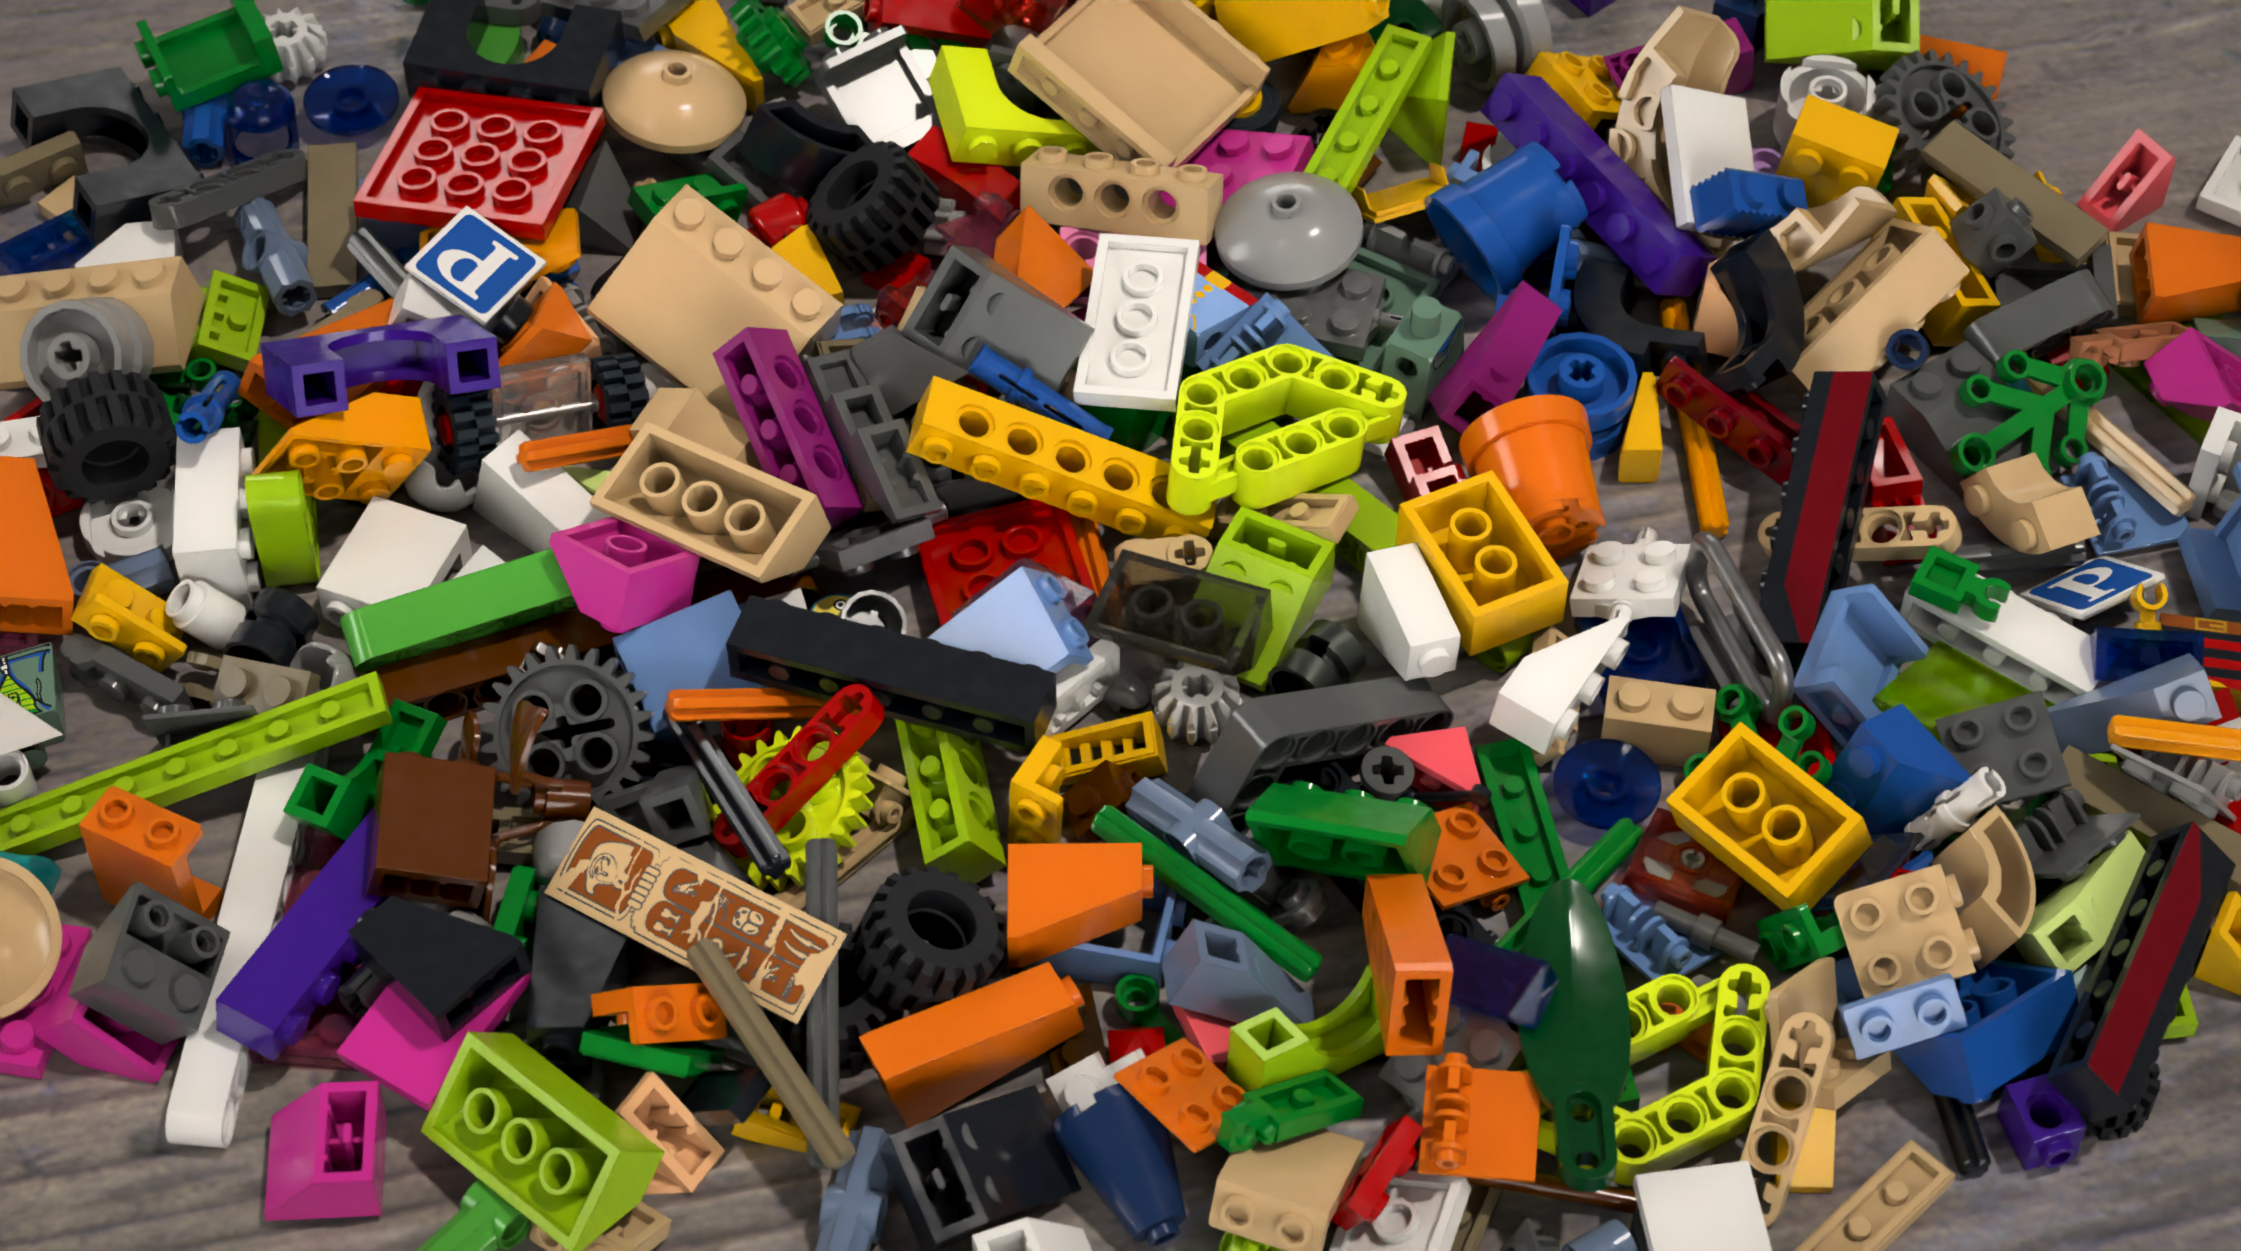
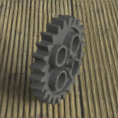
M1930 49L1924 55L1915 50L1908 57L1904 55L1880 77L1882 83L1874 89V93L1880 99L1872 105V109L1883 114L1877 121L1900 129L1894 143L1897 150L1893 154L1892 160L1904 159L1908 163L1905 170L1906 175H1910L1915 171L1921 174V186L1923 187L1927 185V181L1933 174L1948 181L1950 180L1921 160L1922 149L1943 129L1928 140H1923L1921 135L1930 127L1937 125L1960 106H1965L1968 111L1954 121L2011 160L2015 155L2008 147L2016 141V137L2005 131L2014 122L2008 117L2001 116L2000 113L2007 104L2002 101H1994L1991 97L1997 88L1994 85L1984 88L1981 84L1983 73L1979 71L1973 76L1970 75L1966 60L1955 66L1951 53L1947 52L1939 59L1934 49Z
M569 644L564 659H561L555 646H547L545 662L542 663L534 653L525 654L527 671L524 672L515 665H509L506 669L513 682L510 685L501 682L493 683L492 687L502 698L500 702L483 703L482 707L494 714L495 717L494 722L480 724V730L493 734L494 741L480 747L481 752L497 754L498 760L491 764L490 767H496L497 771H505V773L510 774V732L517 703L521 700L527 701L530 697L537 695L546 701L550 711L547 720L540 726L538 732L562 728L564 726V717L567 718L568 723L571 725L612 718L615 725L610 729L575 735L572 737L571 747H569L567 739L533 744L525 765L526 771L538 774L534 766L536 755L544 748L552 750L560 761V768L554 778L590 781L591 801L594 800L601 810L600 802L604 796L608 795L609 792L614 793L626 789L622 782L625 778L635 782H640L644 778L634 767L636 761L649 762L653 759V756L640 748L641 742L657 739V734L642 730V723L655 717V712L639 711L637 704L646 698L648 692L647 690L630 692L628 687L633 682L636 674L629 672L618 678L615 672L618 668L619 659L616 657L609 659L603 666L598 665L599 649L591 648L584 660H580L578 646ZM587 684L595 686L602 697L601 706L593 715L582 713L576 704L578 691ZM597 737L605 739L613 750V757L604 768L594 766L587 757L588 745ZM502 782L499 789L502 792L510 790V785ZM521 787L516 802L518 806H524L530 802L531 789Z

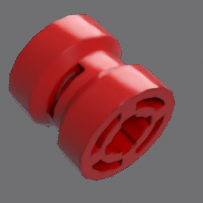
M773 720L719 721L724 755L730 765L736 770L742 767L738 757L740 753L747 754L751 758L757 754L756 741L760 739L768 747L774 744Z

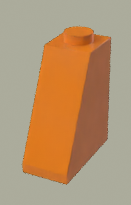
M1030 205L996 238L994 260L1065 309L1091 285L1093 269Z
M2150 222L2145 223L2129 253L2137 324L2165 321L2181 323L2190 321L2193 318H2205L2241 310V237Z
M1142 843L1008 844V968H1021L1142 921V898H1153V865H1142Z

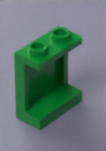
M230 0L232 8L157 37H153L145 19L136 23L142 40L134 42L140 60L145 69L154 66V69L148 71L154 89L159 98L168 95L176 113L284 71L273 37L254 0Z

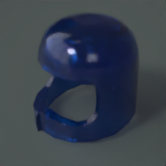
M253 79L242 83L232 91L226 103V120L230 151L235 165L254 159V157L246 156L236 147L235 142L241 132L261 134L286 127L289 142L285 149H300L296 105L286 87L268 79Z

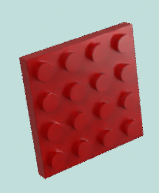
M419 86L353 199L355 217L377 219L382 222L393 221L424 225L430 228H444L461 210L468 206L510 236L525 240H546L605 126L604 108Z

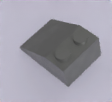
M1967 341L1890 384L1884 417L1892 416L1907 448L1963 501L1964 492L1959 482L1968 477L1960 475L1952 468L1949 456L1952 445L1969 433L1985 435L2018 413V411L1985 403L1978 408H1970L1961 401L1959 397L1961 383L1975 374H1983L1994 383L2009 386L2008 383L1999 378L1996 367ZM1972 384L1971 390L1973 394L1978 398H1982L1981 389L1977 385ZM2030 430L1998 450L1994 465L2027 455ZM1963 451L1967 462L1973 465L1972 456L1968 452ZM2050 452L2048 466L2050 467L2052 478L2059 475L2060 466L2056 463Z

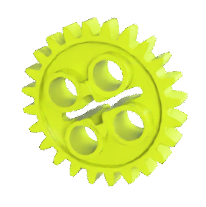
M796 726L791 739L802 729L801 726ZM778 730L775 733L773 745L768 747L762 740L756 741L757 754L752 758L747 754L740 753L738 757L742 767L739 771H734L743 785L746 786L791 739H788ZM829 741L816 744L808 754V761H814L822 757L828 750ZM856 751L776 834L791 858V868L783 871V876L780 879L772 880L769 875H761L751 857L736 858L732 856L717 841L713 829L709 835L752 879L753 885L757 889L763 891L770 882L780 892L785 888L788 878H791L800 888L805 882L806 843L808 840L815 838L833 839L837 850L841 846L855 848L857 845L850 836L852 830H860L867 827L868 824L859 813L872 809L874 805L865 795L874 789V784L866 776L870 768L860 758L861 755L858 751ZM783 781L777 784L772 789L769 800H777L783 797L788 792L791 781ZM716 804L713 805V807L718 816L721 813V810ZM761 806L758 807L763 814L765 810ZM837 851V864L839 865L842 861Z

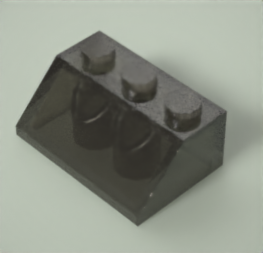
M1122 549L1083 627L1088 635L1235 676L1255 668L1273 630L1271 590Z

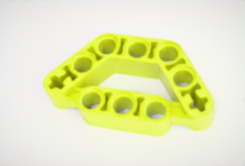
M1288 343L1278 344L1189 376L1182 381L1179 389L1166 491L1167 503L1171 509L1180 514L1199 515L1205 513L1211 507L1212 501L1231 495L1232 499L1240 506L1249 509H1260L1347 477L1359 469L1365 443L1387 444L1390 443L1391 438L1399 436L1407 396L1405 386L1392 377ZM1283 414L1302 419L1296 423L1247 440L1238 446L1235 454L1219 460L1221 437Z
M1750 964L1733 965L1721 977L1698 988L1685 976L1667 974L1627 993L1631 1031L1635 1034L1631 1038L1629 1066L1682 1041L1692 1030L1711 1022L1704 1078L1633 1113L1617 1106L1615 1107L1614 1121L1618 1160L1613 1182L1633 1186L1635 1175L1668 1171L1740 1135L1750 1126L1760 1094L1767 1028L1765 1006L1770 992V982L1766 974L1758 967ZM1738 995L1745 996L1747 1008L1744 1016L1735 1015ZM1666 1002L1674 1003L1680 1006L1684 1012L1678 1015L1668 1014L1659 1005ZM1735 1043L1743 1046L1749 1054L1735 1056L1727 1052L1723 1046ZM1731 1095L1740 1100L1743 1106L1738 1109L1725 1107L1718 1101L1717 1097ZM1541 1100L1537 1148L1556 1156L1554 1126L1552 1122L1548 1121L1550 1111ZM1582 1116L1574 1118L1579 1122L1590 1121L1588 1118ZM1675 1119L1684 1120L1693 1127L1694 1131L1686 1134L1678 1133L1668 1125V1122ZM1624 1144L1636 1145L1645 1155L1640 1158H1629L1623 1155L1618 1147ZM1589 1165L1579 1166L1584 1169H1594L1592 1166Z

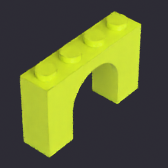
M941 46L928 82L952 162L1021 166V163L1040 147L1044 146L1064 147L1067 149L1068 154L1083 156L1091 152H1103L1065 119L1051 120L1040 118L1021 110L1011 103L998 86L987 49Z

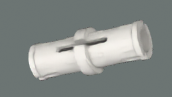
M1981 767L1967 781L1956 787L1953 791L1945 790L1935 799V804L1928 811L1908 823L1904 828L1906 840L1913 841L1912 848L1917 852L1921 850L1922 853L1925 850L1932 851L1944 839L1956 831H1966L1974 824L1975 817L1981 811L2004 797L2006 794L2004 781L1993 769L1989 771L1988 767Z

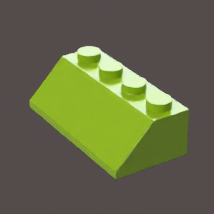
M467 1032L420 1130L568 1251H582L641 1202L665 1153L660 1147L513 1033Z

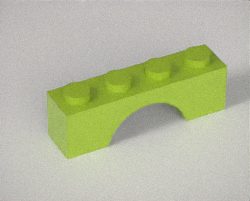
M1370 964L1366 966L1359 982L1348 997L1331 1012L1317 1020L1295 1024L1277 1007H1274L1230 1027L1226 1076L1245 1092H1249L1324 1068L1336 1076L1385 1053Z

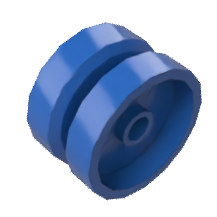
M1585 332L1559 334L1545 341L1525 378L1523 397L1554 394L1567 396L1579 401L1587 411L1593 438V444L1589 452L1591 461L1598 460L1615 452L1623 442L1633 405L1638 376L1633 359L1620 345L1604 336Z

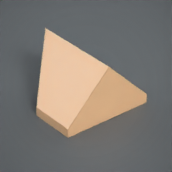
M1715 260L1709 263L1698 297L1692 331L1704 333L1708 353L1731 357L1738 342V323L1728 296L1710 270V267L1718 261Z
M648 1071L615 1111L617 1115L665 1151L644 1195L692 1193L725 1152L723 1147L654 1071Z

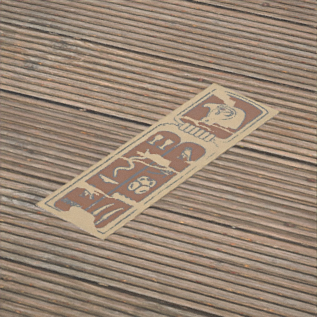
M595 806L572 843L570 853L564 857L544 892L693 971L695 970L687 960L688 949L696 945L703 938L716 942L757 1004L795 1024L800 1020L847 936L846 933Z

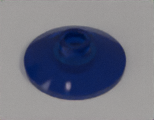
M347 64L331 68L317 76L304 93L303 106L308 120L319 130L337 136H357L372 132L386 124L396 113L400 96L396 82L385 71L365 64Z
M1593 739L1575 745L1560 758L1553 776L1554 794L1562 809L1581 824L1601 830H1609L1622 818H1630L1634 825L1644 821L1658 805L1662 787L1659 771L1651 758L1639 748L1615 739ZM1601 792H1607V793H1610L1611 795H1603V794H1600V793H1601Z

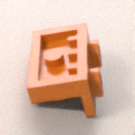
M703 983L636 986L591 994L593 1017L616 1016L617 1026L629 1025L630 1041L633 1045L719 1040L727 1037L726 1016Z

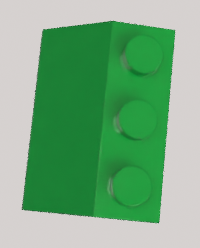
M1295 781L1292 785L1272 783L1247 809L1244 819L1257 844L1269 851L1272 865L1365 881L1366 874H1422L1426 887L1441 834V828L1432 808L1419 800L1412 798H1399L1396 802L1375 799L1374 796L1367 792L1356 789L1345 790L1344 794L1324 791L1319 786L1305 781Z

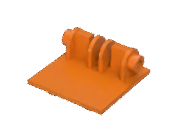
M1469 802L1434 813L1441 828V834L1427 883V890L1430 896L1442 910L1478 899L1483 907H1490L1493 911H1499L1504 908L1510 901V896L1507 894L1509 888L1529 882L1530 877Z
M1185 1037L1116 1072L1113 1076L1119 1084L1194 1154L1213 1143L1221 1146L1215 1141L1222 1121L1221 1114L1241 1103L1243 1093H1246Z
M1456 1052L1445 1054L1444 1062H1441L1439 1065L1427 1064L1422 1119L1424 1130L1421 1133L1418 1174L1535 1183L1541 1099L1531 1082L1528 1072L1472 1068L1467 1064V1056Z

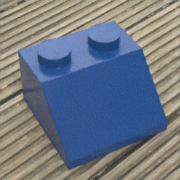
M1901 703L1860 724L1833 763L1831 778L1823 786L1864 818L1870 837L1886 842L1907 841L1904 828L1908 823L1928 811L1935 804V799L1945 790L1953 791L1956 787L1967 781L1971 775Z

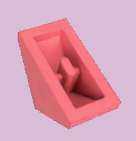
M2138 128L2076 205L2107 227L2109 231L2120 232L2163 206L2176 158L2143 130Z
M1465 726L1391 736L1385 743V746L1403 751L1411 759L1415 775L1410 787L1416 788L1419 792L1471 790L1475 784H1481ZM1471 801L1431 802L1443 810L1469 802L1479 814V806Z

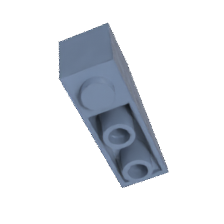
M1192 919L1161 962L1169 1005L1235 1023L1246 1021L1274 1007H1277L1295 1024L1316 1020L1312 996L1243 932Z

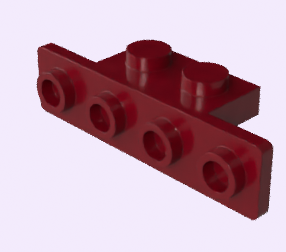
M1673 356L1667 362L1655 384L1657 393L1665 398L1669 404L1681 410L1706 429L1710 435L1718 438L1746 459L1750 465L1759 469L1782 487L1783 482L1789 480L1793 464L1791 455L1792 442L1796 435H1800L1801 426L1756 392L1750 391L1741 395L1738 390L1726 394L1680 358Z

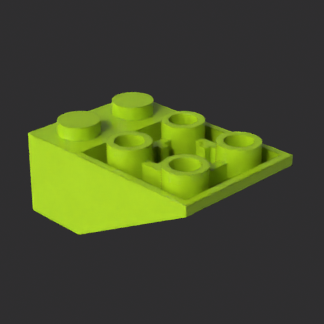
M1764 0V62L1802 65L1803 59L1810 56L1833 55L1857 64V69L1887 71L1902 56L1908 57L1915 50L1920 52L1919 0Z
M1241 506L1216 546L1171 648V655L1197 664L1203 655L1209 667L1223 662L1227 675L1237 676L1238 682L1266 692L1270 686L1268 673L1289 649L1293 648L1333 582L1336 543Z

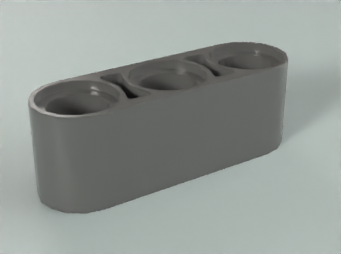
M2084 269L1980 317L1964 330L1963 338L1996 367V362L2001 356L2015 349L2023 351L2032 359H2038L2070 344V337L2088 335L2092 333L2093 329L2103 327L2116 313L2090 270ZM2008 361L2012 371L2018 368L2014 361Z

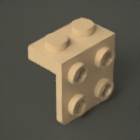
M1941 863L1844 892L1836 897L1834 908L1864 998L1945 973L1951 974L1954 981L1976 973L1973 962L1982 960L1978 943L1971 927L1962 930L1955 908L1964 906L1963 898L1954 873L1945 876Z

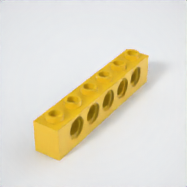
M933 376L917 405L906 452L924 458L930 463L943 465L973 476L979 481L995 484L1019 493L1028 499L1044 502L1068 511L1077 517L1093 520L1115 528L1124 534L1134 535L1139 538L1157 539L1192 534L1206 539L1213 529L1218 499L1212 501L1211 507L1205 513L1199 515L1180 514L1171 509L1167 503L1166 491L1169 462L937 376ZM1188 548L1187 555L1192 557V550Z

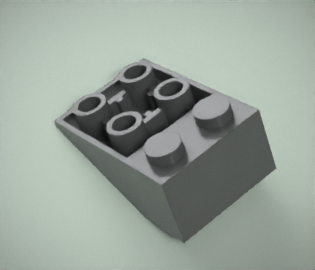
M951 245L901 332L921 347L966 371L978 351L986 344L990 349L1019 368L1023 369L1027 366L1035 371L1033 377L1058 393L1095 329L979 249ZM973 373L967 374L970 377L976 379L977 381L1003 394L1002 392L998 391L997 389H995L994 387H992L991 385H989Z

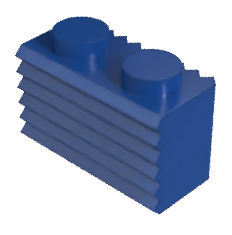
M1725 167L1724 172L1718 171L1717 175L1712 174L1710 179L1705 178L1704 182H1698L1697 186L1692 185L1690 189L1695 228L1700 234L1705 231L1707 235L1713 233L1716 236L1720 233L1722 237L1728 235L1729 237L1735 236L1737 239L1743 237L1745 240L1779 224L1796 207L1808 210L1804 182L1800 178Z

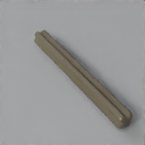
M708 938L699 940L696 945L688 949L687 960L825 1166L834 1170L844 1167L846 1163L855 1157L854 1146L718 944Z

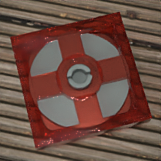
M1657 807L1624 874L1622 885H1627L1634 893L1656 901H1664L1698 917L1701 913H1705L1723 921V926H1725L1746 880L1677 825L1670 811Z

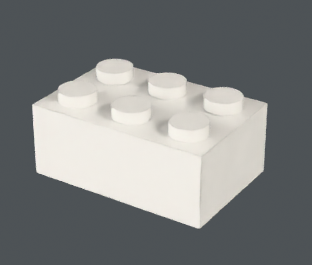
M240 427L217 429L213 433L207 434L203 441L196 444L186 443L177 435L172 554L180 582L186 579H190L193 582L204 581L243 604L247 613L253 603L254 592L262 590L261 565L259 560H254L257 547L247 510L244 486L245 476L251 475L256 469L253 447L245 448Z

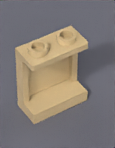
M1318 1129L1278 1143L1273 1142L1271 1145H1264L1261 1141H1258L1249 1151L1231 1153L1217 1177L1208 1221L1209 1225L1213 1228L1285 1251H1323L1329 1223L1351 1180L1361 1165L1365 1142L1325 1129Z

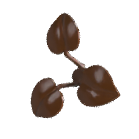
M524 700L517 703L511 726L509 743L510 774L496 770L495 781L509 784L510 792L514 795L520 793L521 787L531 789L530 813L538 814L541 821L491 834L488 883L478 909L471 908L472 912L489 924L497 866L496 852L499 845L510 839L537 833L554 822L568 820L585 822L590 811V781L545 777L525 770L534 739L544 718L550 711ZM466 711L461 732L462 744L458 751L457 760H472L481 765L477 760L480 745L479 720L475 712Z

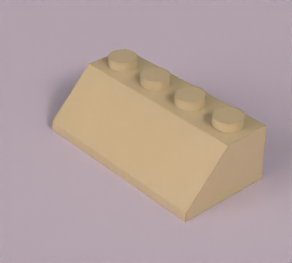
M1892 218L1803 306L1805 335L1802 352L1790 374L1778 380L1803 399L1805 392L1810 391L1814 371L1875 372L1888 360L1886 345L1889 338L1895 332L1902 329L1918 331L1925 322L1924 316L1937 303L1947 301L1959 290L1961 286L1959 281L1970 271L1969 268L1934 227Z
M182 256L0 276V389L8 390L29 387L20 365V342L27 323L38 311L60 300L85 297H113L131 306L146 322L154 343V365L150 375L184 371L205 300V294Z
M647 421L589 501L591 507L760 583L804 569L831 530L817 495Z

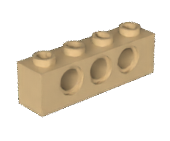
M1060 146L1040 147L1021 163L1020 213L1030 205L1048 224L1126 235L1200 240V245H1207L1215 237V223L1223 201V174L1207 172L1205 166L1186 164L1178 168L1160 166V161L1151 158H1138L1128 162L1114 160V156L1106 152H1091L1084 156L1068 154L1067 149ZM1068 178L1075 180L1080 185L1082 194H1078L1071 189ZM1114 184L1126 190L1129 201L1117 195ZM1160 191L1168 192L1174 198L1176 207L1166 204L1161 197Z

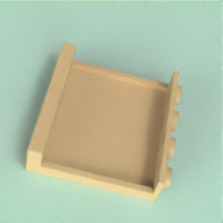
M1078 0L1037 38L1030 33L1019 42L1007 71L1100 150L1112 154L1114 160L1131 162L1138 158H1151L1160 161V166L1178 168L1181 165H1185L1258 96L1271 69L1261 61L1256 53L1246 49L1227 33L1219 22L1209 18L1189 0Z

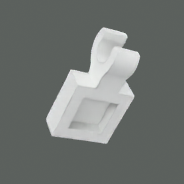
M1139 1048L1106 1066L1099 1051L1046 1079V1082L1062 1112L1077 1103L1082 1113L1096 1103L1093 1096L1094 1093L1118 1084L1113 1078L1116 1072L1146 1056L1142 1048Z

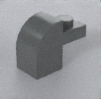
M692 765L677 766L659 771L654 779L606 795L600 802L603 811L672 846L710 834L718 817L697 770Z

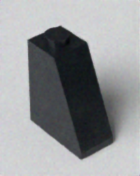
M392 895L379 906L366 910L358 918L355 926L348 931L359 959L445 1043L532 970L523 943L516 936Z

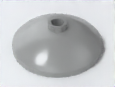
M1305 172L1274 173L1248 182L1225 201L1215 223L1216 248L1225 266L1234 275L1249 284L1279 291L1306 289L1334 278L1354 260L1363 239L1362 214L1352 195L1338 183L1328 178Z

